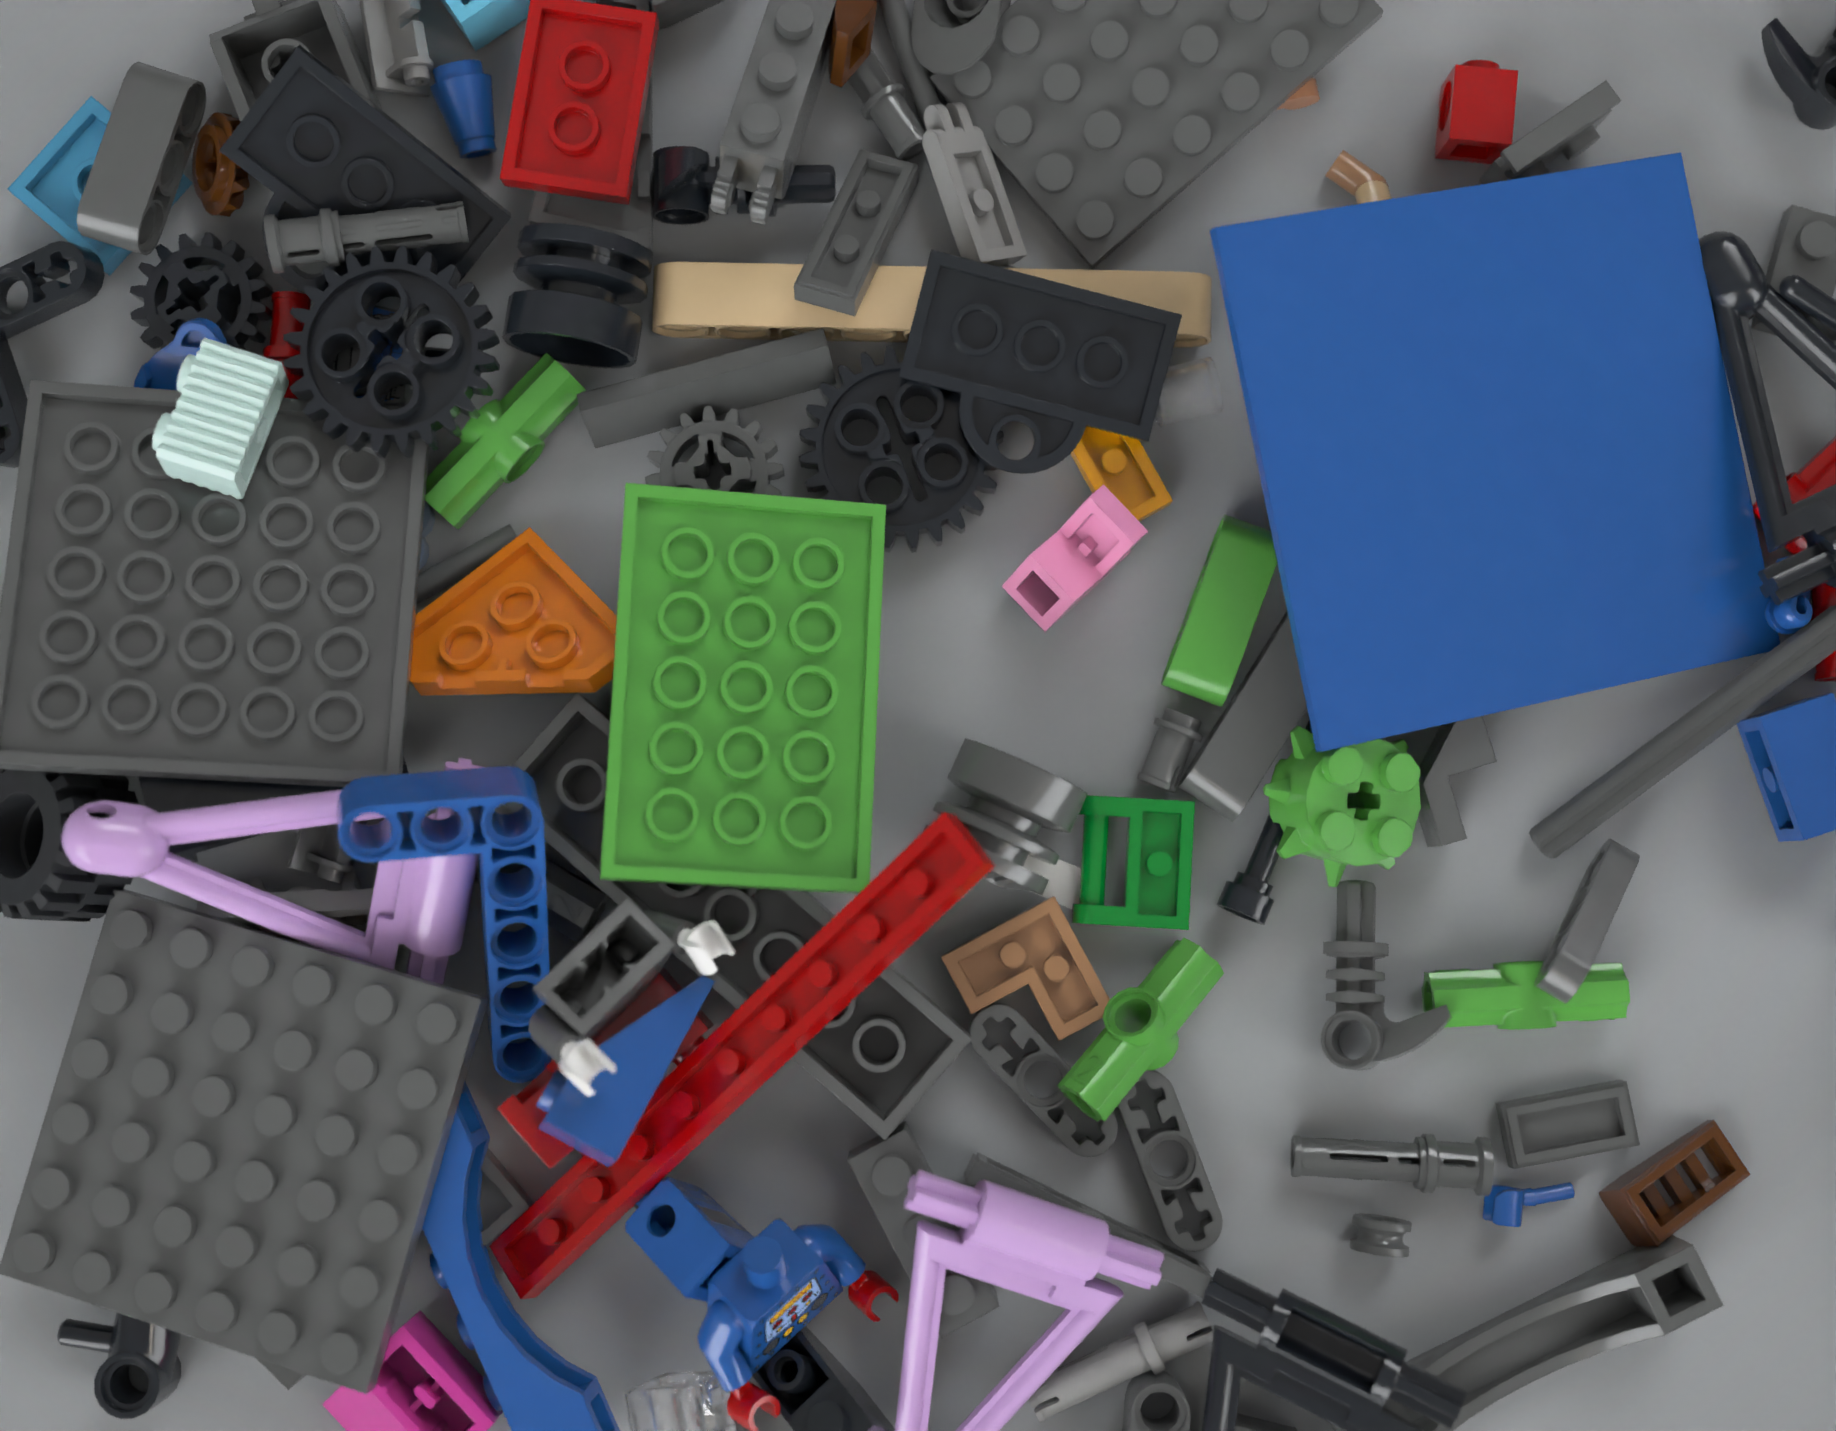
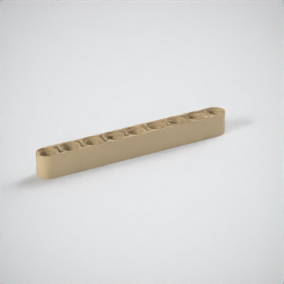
M661 263L654 266L652 331L655 334L671 338L779 340L823 328L827 341L907 343L927 266H878L856 315L852 316L795 300L794 283L804 264ZM1005 268L1181 314L1182 318L1174 348L1197 347L1211 342L1212 279L1207 274L1189 271Z

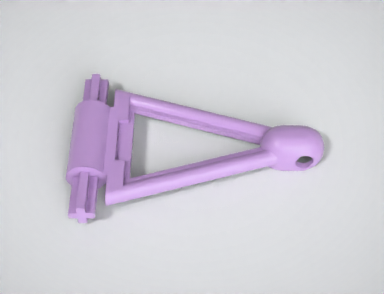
M458 758V763L446 761L444 771L485 767L472 765V760ZM342 790L161 813L138 804L103 800L85 804L73 812L66 821L61 836L62 846L67 858L72 864L82 870L124 877H142L317 948L394 970L398 945L405 944L410 949L406 974L444 985L449 955L460 951L463 943L479 862V853L378 862L365 933L168 852L170 845L338 824L337 804ZM438 807L436 813L427 817L441 820L454 814L455 810L447 807ZM96 812L111 815V817L98 819L89 814ZM366 813L358 816L354 821L384 818V816L378 813Z
M918 1170L916 1175L912 1174L907 1185L909 1192L904 1200V1207L960 1226L961 1228L958 1232L928 1221H918L895 1431H927L946 1269L1066 1308L955 1430L1000 1431L1124 1296V1292L1118 1286L1095 1278L1096 1274L1100 1273L1149 1290L1151 1285L1157 1286L1161 1279L1162 1273L1159 1268L1164 1260V1254L1161 1251L1109 1234V1227L1106 1221L987 1180H980L972 1188Z

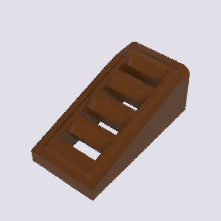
M1713 1119L1705 1121L1621 1175L1599 1192V1196L1633 1246H1658L1751 1174ZM1700 1147L1719 1174L1711 1179L1694 1153ZM1680 1163L1695 1186L1696 1190L1693 1192L1689 1190L1676 1170L1675 1166ZM1658 1179L1674 1202L1670 1207L1654 1185V1182Z

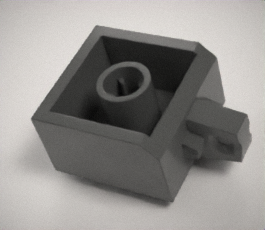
M251 0L255 13L245 16L244 21L209 35L210 45L240 122L299 45L382 110L344 12L336 0Z

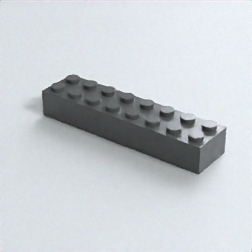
M576 693L511 766L518 767L527 772L535 782L544 820V840L618 905L629 898L641 911L656 910L689 921L695 926L706 921H715L735 950V954H723L714 958L713 962L718 970L711 975L705 976L715 981L712 988L738 1009L835 915L808 891L600 880L610 718L589 699ZM510 801L503 803L513 813L524 806L520 802ZM672 951L698 976H703L688 953L678 954ZM890 965L792 1058L886 1140L968 1045L972 1037L959 1023L895 967Z

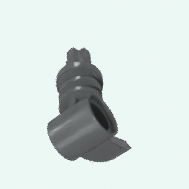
M1365 880L1339 882L1337 886L1336 941L1323 942V954L1336 958V969L1326 971L1327 979L1336 980V992L1326 994V1001L1336 1003V1014L1332 1015L1323 1026L1321 1046L1324 1054L1333 1064L1344 1069L1357 1071L1371 1069L1380 1062L1393 1060L1417 1050L1435 1037L1452 1018L1446 1004L1400 1022H1392L1386 1017L1384 1012L1385 996L1375 994V982L1384 981L1385 973L1375 971V960L1389 956V944L1375 942L1376 887L1374 883ZM1360 1022L1366 1026L1370 1033L1371 1045L1364 1056L1352 1060L1341 1051L1339 1037L1347 1025Z

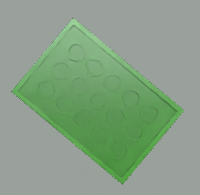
M636 483L625 484L600 880L858 894L870 883L886 505Z

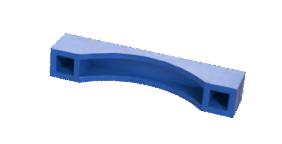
M465 1081L422 1229L432 1250L430 1266L433 1275L443 1289L450 1290L459 1311L456 1317L459 1334L464 1344L470 1350L476 1349L486 1372L483 1377V1384L488 1400L495 1410L503 1411L511 1431H620L597 1377L568 1362L540 1340L515 1311L496 1277L487 1247L483 1246L481 1233L483 1230L480 1208L481 1168L487 1153L490 1135Z

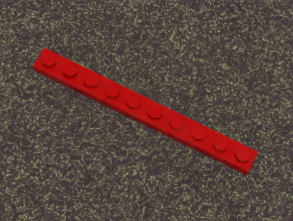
M944 811L659 1083L614 1164L607 1167L595 1159L584 1155L489 1246L520 1299H530L539 1296L996 866L955 814Z

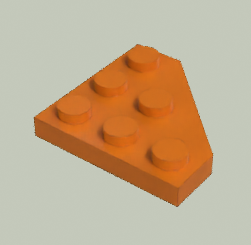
M529 527L415 615L410 684L421 696L596 693L613 679L617 615Z

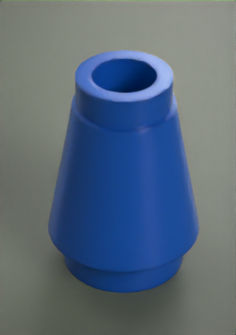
M476 59L459 60L433 69L432 73L435 84L430 87V90L455 146L458 147L460 158L472 159L496 152L492 76L484 73L482 62Z

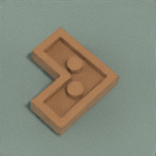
M1055 896L1044 900L941 956L971 1014L1028 984L1058 1041L1103 1018L1104 1009L1110 1000Z

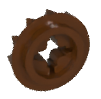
M221 112L213 113L197 134L192 156V177L195 191L205 210L210 215L230 217L234 210L240 209L244 203V190L250 187L248 173L219 151L240 124V119L234 118L232 114Z

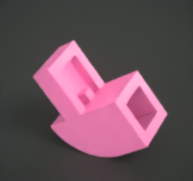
M1103 484L1085 500L1054 535L1024 560L1002 587L1046 632L1100 583L1131 552L1130 550L1142 539L1148 530Z

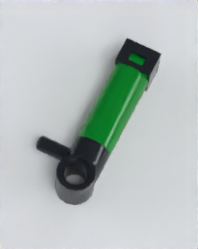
M117 1312L114 1326L66 1319L59 1327L57 1340L60 1345L108 1353V1359L99 1367L94 1379V1394L99 1405L109 1415L119 1419H133L148 1412L175 1391L181 1378V1362L177 1355L181 1333ZM130 1364L139 1366L146 1372L149 1383L147 1392L137 1390L131 1384L128 1377Z

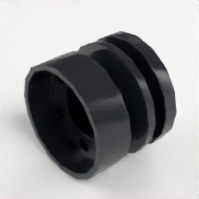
M538 223L525 226L519 233L517 248L524 257H520L514 263L513 273L518 280L535 289L517 291L509 296L502 335L504 341L522 352L540 358L545 353H548L557 362L571 365L616 369L631 367L636 364L643 322L640 316L620 305L640 303L647 298L648 287L645 281L641 279L651 274L653 263L651 251L638 242L591 227L564 223Z

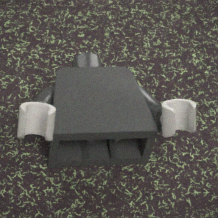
M627 898L534 986L533 990L544 1005L537 1009L529 1020L530 1035L559 1064L560 1071L584 1095L592 1096L595 1093L589 1085L600 1071L608 1069L612 1074L616 1072V1065L593 1041L653 983L672 951L678 954L688 953L699 972L704 976L711 975L718 970L713 962L714 958L723 954H735V950L715 921H706L695 926L689 921L656 910L641 911Z

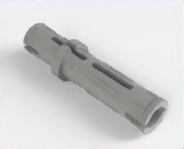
M1200 1301L1150 1326H1147L1145 1321L1133 1325L1134 1333L1057 1368L1029 1398L1032 1408H1036L1034 1411L1038 1420L1043 1422L1058 1412L1151 1369L1154 1375H1157L1167 1370L1164 1363L1212 1342L1213 1329Z

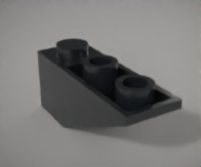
M807 1326L802 1328L752 1375L764 1391L776 1397L779 1401L780 1414L793 1431H895L893 1425L863 1387Z

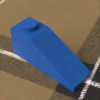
M704 975L599 1045L598 1048L616 1065V1072L612 1074L608 1069L600 1071L589 1085L595 1092L592 1096L584 1095L563 1073L556 1070L536 1104V1107L547 1112L538 1129L607 1167L614 1164L715 981Z

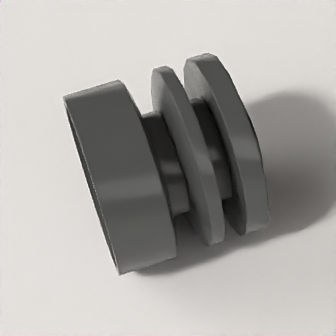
M965 738L947 778L954 785L971 795L965 807L946 801H937L933 811L940 815L944 811L955 814L996 865L982 878L983 880L1003 889L1027 890L1043 895L1049 880L1024 868L1025 861L1029 855L1046 863L1056 865L1060 856L1050 847L1036 839L1038 832L1042 827L1057 832L1070 833L1088 793L1033 764L988 745Z

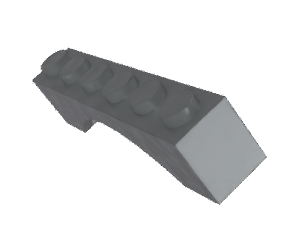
M1671 1235L1658 1246H1637L1406 1361L1467 1391L1461 1411L1452 1429L1387 1398L1383 1408L1416 1424L1425 1431H1454L1488 1406L1537 1379L1594 1355L1631 1343L1666 1335L1724 1305L1694 1245ZM1332 1424L1334 1431H1346Z

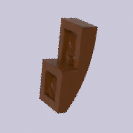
M836 0L828 62L831 84L842 88L870 55L877 0Z

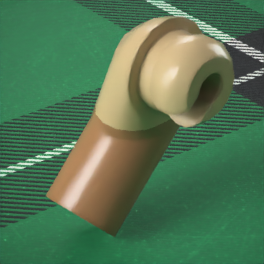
M1345 150L1340 153L1325 175L1355 196L1357 204L1392 199L1384 177Z

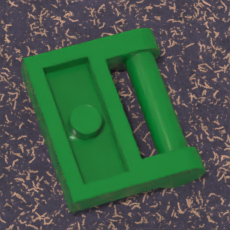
M1087 795L1078 814L1084 815L1079 904H1073L1072 923L1189 930L1195 801ZM1109 817L1128 818L1123 907L1105 906Z

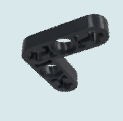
M58 241L0 267V439L5 436L4 427L11 430V436L4 440L5 449L0 448V466L19 467L28 400L7 339L74 309L97 296L103 285L104 268L98 255L88 248L65 241ZM69 261L77 263V269L70 273L71 284L56 280L70 272ZM43 277L52 279V281L46 282ZM22 280L28 290L27 303L20 312L13 314L7 306V294L14 283Z

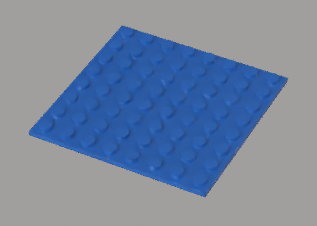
M1681 152L1214 227L1210 230L1316 752H1323L1766 653L1780 644L1778 632L1774 631L1765 619L1764 609L1771 596L1765 598L1759 588L1763 585V582L1758 576V572L1764 569L1765 566L1707 278L1703 268L1702 254Z

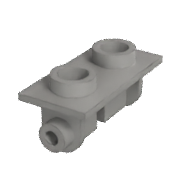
M359 0L374 90L429 97L431 95L429 74L432 73L435 67L434 61L429 58L424 23L418 19V12L421 10L420 0Z

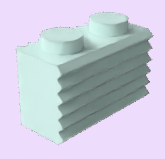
M204 338L201 341V348L196 356L192 354L187 355L180 367L177 378V390L181 392V397L177 399L176 408L172 411V414L163 413L154 430L152 447L153 450L157 451L156 457L165 473L174 479L179 478L186 483H194L211 491H219L224 495L243 499L289 385L283 364Z

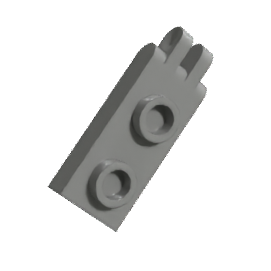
M962 102L948 103L946 106L943 104L927 106L924 111V123L927 131L923 135L922 145L960 256L998 267L1013 265L1027 256L991 148L986 142L983 131L979 127L973 126L968 110Z

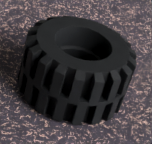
M0 769V912H3L4 917L12 919L89 922L91 918L99 919L106 915L110 900L116 896L113 894V889L124 890L125 885H131L133 877L93 873L78 868L67 858L62 846L61 836L70 815L85 804L103 800L139 804L135 791H128L129 780L126 776ZM96 812L89 814L98 819L111 817V815Z

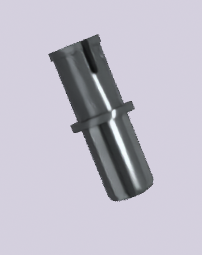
M870 49V55L849 78L848 82L863 104L861 109L863 117L867 120H874L885 139L895 151L897 159L903 161L911 160L924 151L922 138L925 131L904 99L906 94L904 86L900 83L894 84L873 50Z

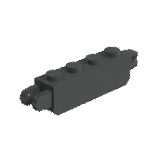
M769 0L720 142V168L713 187L710 206L713 212L726 215L733 203L735 190L739 188L753 192L749 206L751 221L765 225L775 198L782 200L785 197L828 66L836 0Z

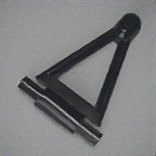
M1717 231L1704 235L1699 239L1703 268L1707 278L1721 353L1768 552H1773L1802 537L1807 541L1806 549L1758 572V576L1763 582V585L1759 587L1765 598L1771 596L1775 605H1780L1824 583L1836 588V484L1792 504L1749 320L1755 315L1835 390L1836 345L1767 282L1762 268L1743 239L1727 231Z
M1217 1267L1201 1304L1262 1335L1258 1344H1255L1226 1328L1214 1325L1202 1431L1236 1430L1241 1377L1346 1431H1425L1416 1424L1384 1409L1383 1406L1387 1398L1452 1429L1461 1411L1467 1391L1404 1361L1407 1349L1284 1288L1281 1290L1279 1297H1276Z

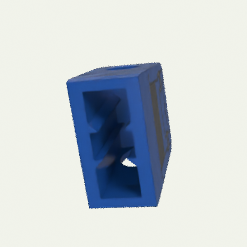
M671 1177L662 1179L634 1205L636 1211L625 1224V1231L685 1298L704 1302L708 1301V1282L712 1276L753 1238L742 1225L700 1187Z

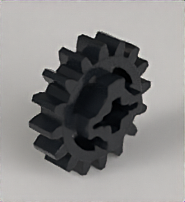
M206 232L201 241V246H197L195 241L184 233L179 235V250L176 252H171L162 244L155 247L161 259V262L156 267L148 263H140L138 268L149 279L146 286H131L130 293L144 302V306L137 308L130 314L132 320L143 327H148L140 338L151 348H160L161 350L174 340L179 327L194 318H205L214 322L221 329L229 346L247 351L244 344L248 339L258 343H264L266 337L256 326L258 320L268 321L272 319V311L266 305L260 303V300L271 296L274 293L273 287L264 279H257L263 272V267L252 256L244 259L246 251L233 240H230L222 248V242L213 233ZM214 265L207 271L193 270L197 266ZM202 296H204L205 302L208 304L204 310L201 309L198 303Z

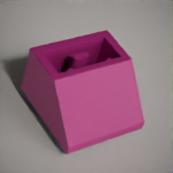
M421 1310L390 1337L375 1389L364 1394L340 1386L322 1404L346 1431H487L503 1413L502 1410H495L489 1402L481 1374Z

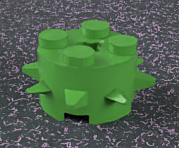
M1296 726L1290 731L1293 752L1287 759L1281 758L1275 765L1271 782L1265 784L1263 788V793L1269 797V812L1273 823H1279L1284 832L1276 852L1282 859L1303 854L1315 859L1324 860L1328 886L1331 887L1338 886L1347 865L1364 866L1378 864L1382 868L1389 870L1395 865L1394 857L1401 856L1411 846L1413 832L1421 809L1420 768L1413 757L1407 754L1409 746L1404 739L1393 742L1376 739L1316 752L1313 734L1301 726Z

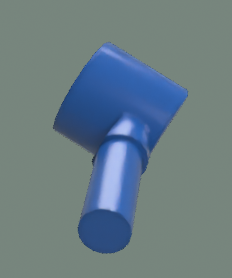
M1568 1182L1535 1189L1492 1185L1489 1196H1484L1483 1219L1492 1221L1500 1226L1520 1227L1523 1206H1536L1572 1199L1575 1196L1573 1185Z

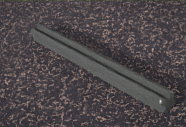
M1836 605L1830 606L1807 625L1799 629L1531 828L1529 834L1533 843L1548 858L1558 857L1835 652Z

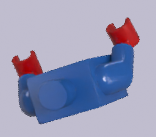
M782 1219L774 1220L757 1236L750 1239L744 1248L721 1267L708 1282L707 1313L698 1331L699 1347L722 1389L726 1392L732 1391L727 1401L728 1415L749 1431H759L753 1420L759 1406L775 1418L780 1415L781 1410L780 1403L776 1397L749 1382L751 1376L843 1291L842 1286H849L848 1297L850 1301L873 1322L881 1320L871 1309L872 1302L876 1296L885 1292L896 1303L899 1301L897 1290L874 1270L864 1271L866 1263L842 1236L828 1225L804 1224L792 1230Z

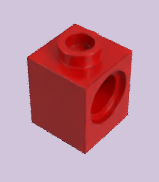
M1470 60L1462 65L1455 64L1440 87L1434 159L1492 164L1501 156L1500 153L1504 149L1512 145L1518 82L1517 70L1499 69L1497 63L1489 60Z

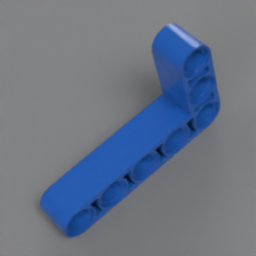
M510 766L367 776L353 780L343 788L338 797L337 804L338 837L342 849L350 857L362 862H384L479 853L486 998H489L487 1019L493 1063L496 1071L506 1080L517 1083L533 1081L546 1069L545 1066L552 1061V1058L533 1040L529 1031L530 1018L537 1009L544 1005L533 988L550 972L544 820L534 780L527 772L518 767ZM510 801L524 804L520 810L511 814H500L495 811L498 806ZM438 807H447L455 810L454 814L441 820L430 819L425 816L427 812ZM366 813H378L385 817L384 820L374 825H362L354 821L358 816ZM510 863L526 865L520 871L511 874L498 871ZM516 922L528 924L521 930L514 932L502 930L508 924ZM516 981L529 982L526 985L519 988L506 987L510 983ZM518 1038H530L526 1042L519 1044L510 1043Z

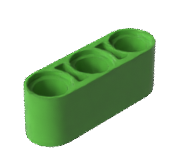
M1224 514L1214 535L1175 640L1161 685L1222 707L1236 677L1277 565L1271 531Z

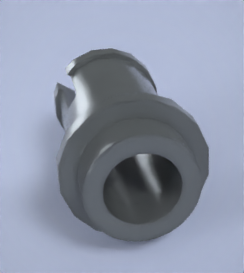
M1166 708L1162 719L1155 718L1154 724L1159 726L1137 779L1171 793H1176V786L1194 741H1202L1203 736L1198 733L1202 722L1181 712Z

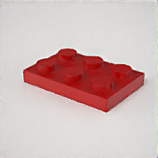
M530 0L500 173V180L504 186L629 205L660 24L657 13L577 0Z

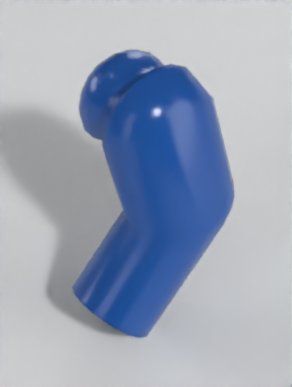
M1790 556L1779 558L1776 560V563ZM1810 590L1780 605H1775L1772 598H1770L1764 609L1768 625L1774 631L1786 635L1794 634L1807 625L1813 615L1810 603Z

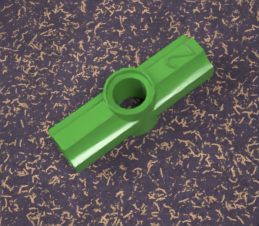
M545 353L501 400L494 399L489 401L478 410L481 414L478 419L471 417L461 431L462 435L459 437L461 442L427 477L425 501L459 530L504 482L509 484L517 480L536 462L543 452L546 437L579 405L576 394L587 390L548 353Z
M1186 938L1176 940L1138 987L1124 989L1109 1000L1103 1015L1105 1028L1057 1085L1064 1096L1097 1122L1100 1120L1105 1122L1145 1071L1156 1070L1165 1066L1173 1059L1179 1045L1177 1031L1224 974L1219 963L1196 943Z
M1544 961L1493 963V968L1470 970L1465 968L1424 972V981L1421 987L1424 1012L1446 1004L1452 1018L1445 1027L1497 1025L1498 1029L1509 1030L1557 1027L1556 1022L1598 1021L1626 1018L1627 1007L1630 1003L1629 980L1620 962L1593 963L1577 992L1567 1003H1563L1534 986Z

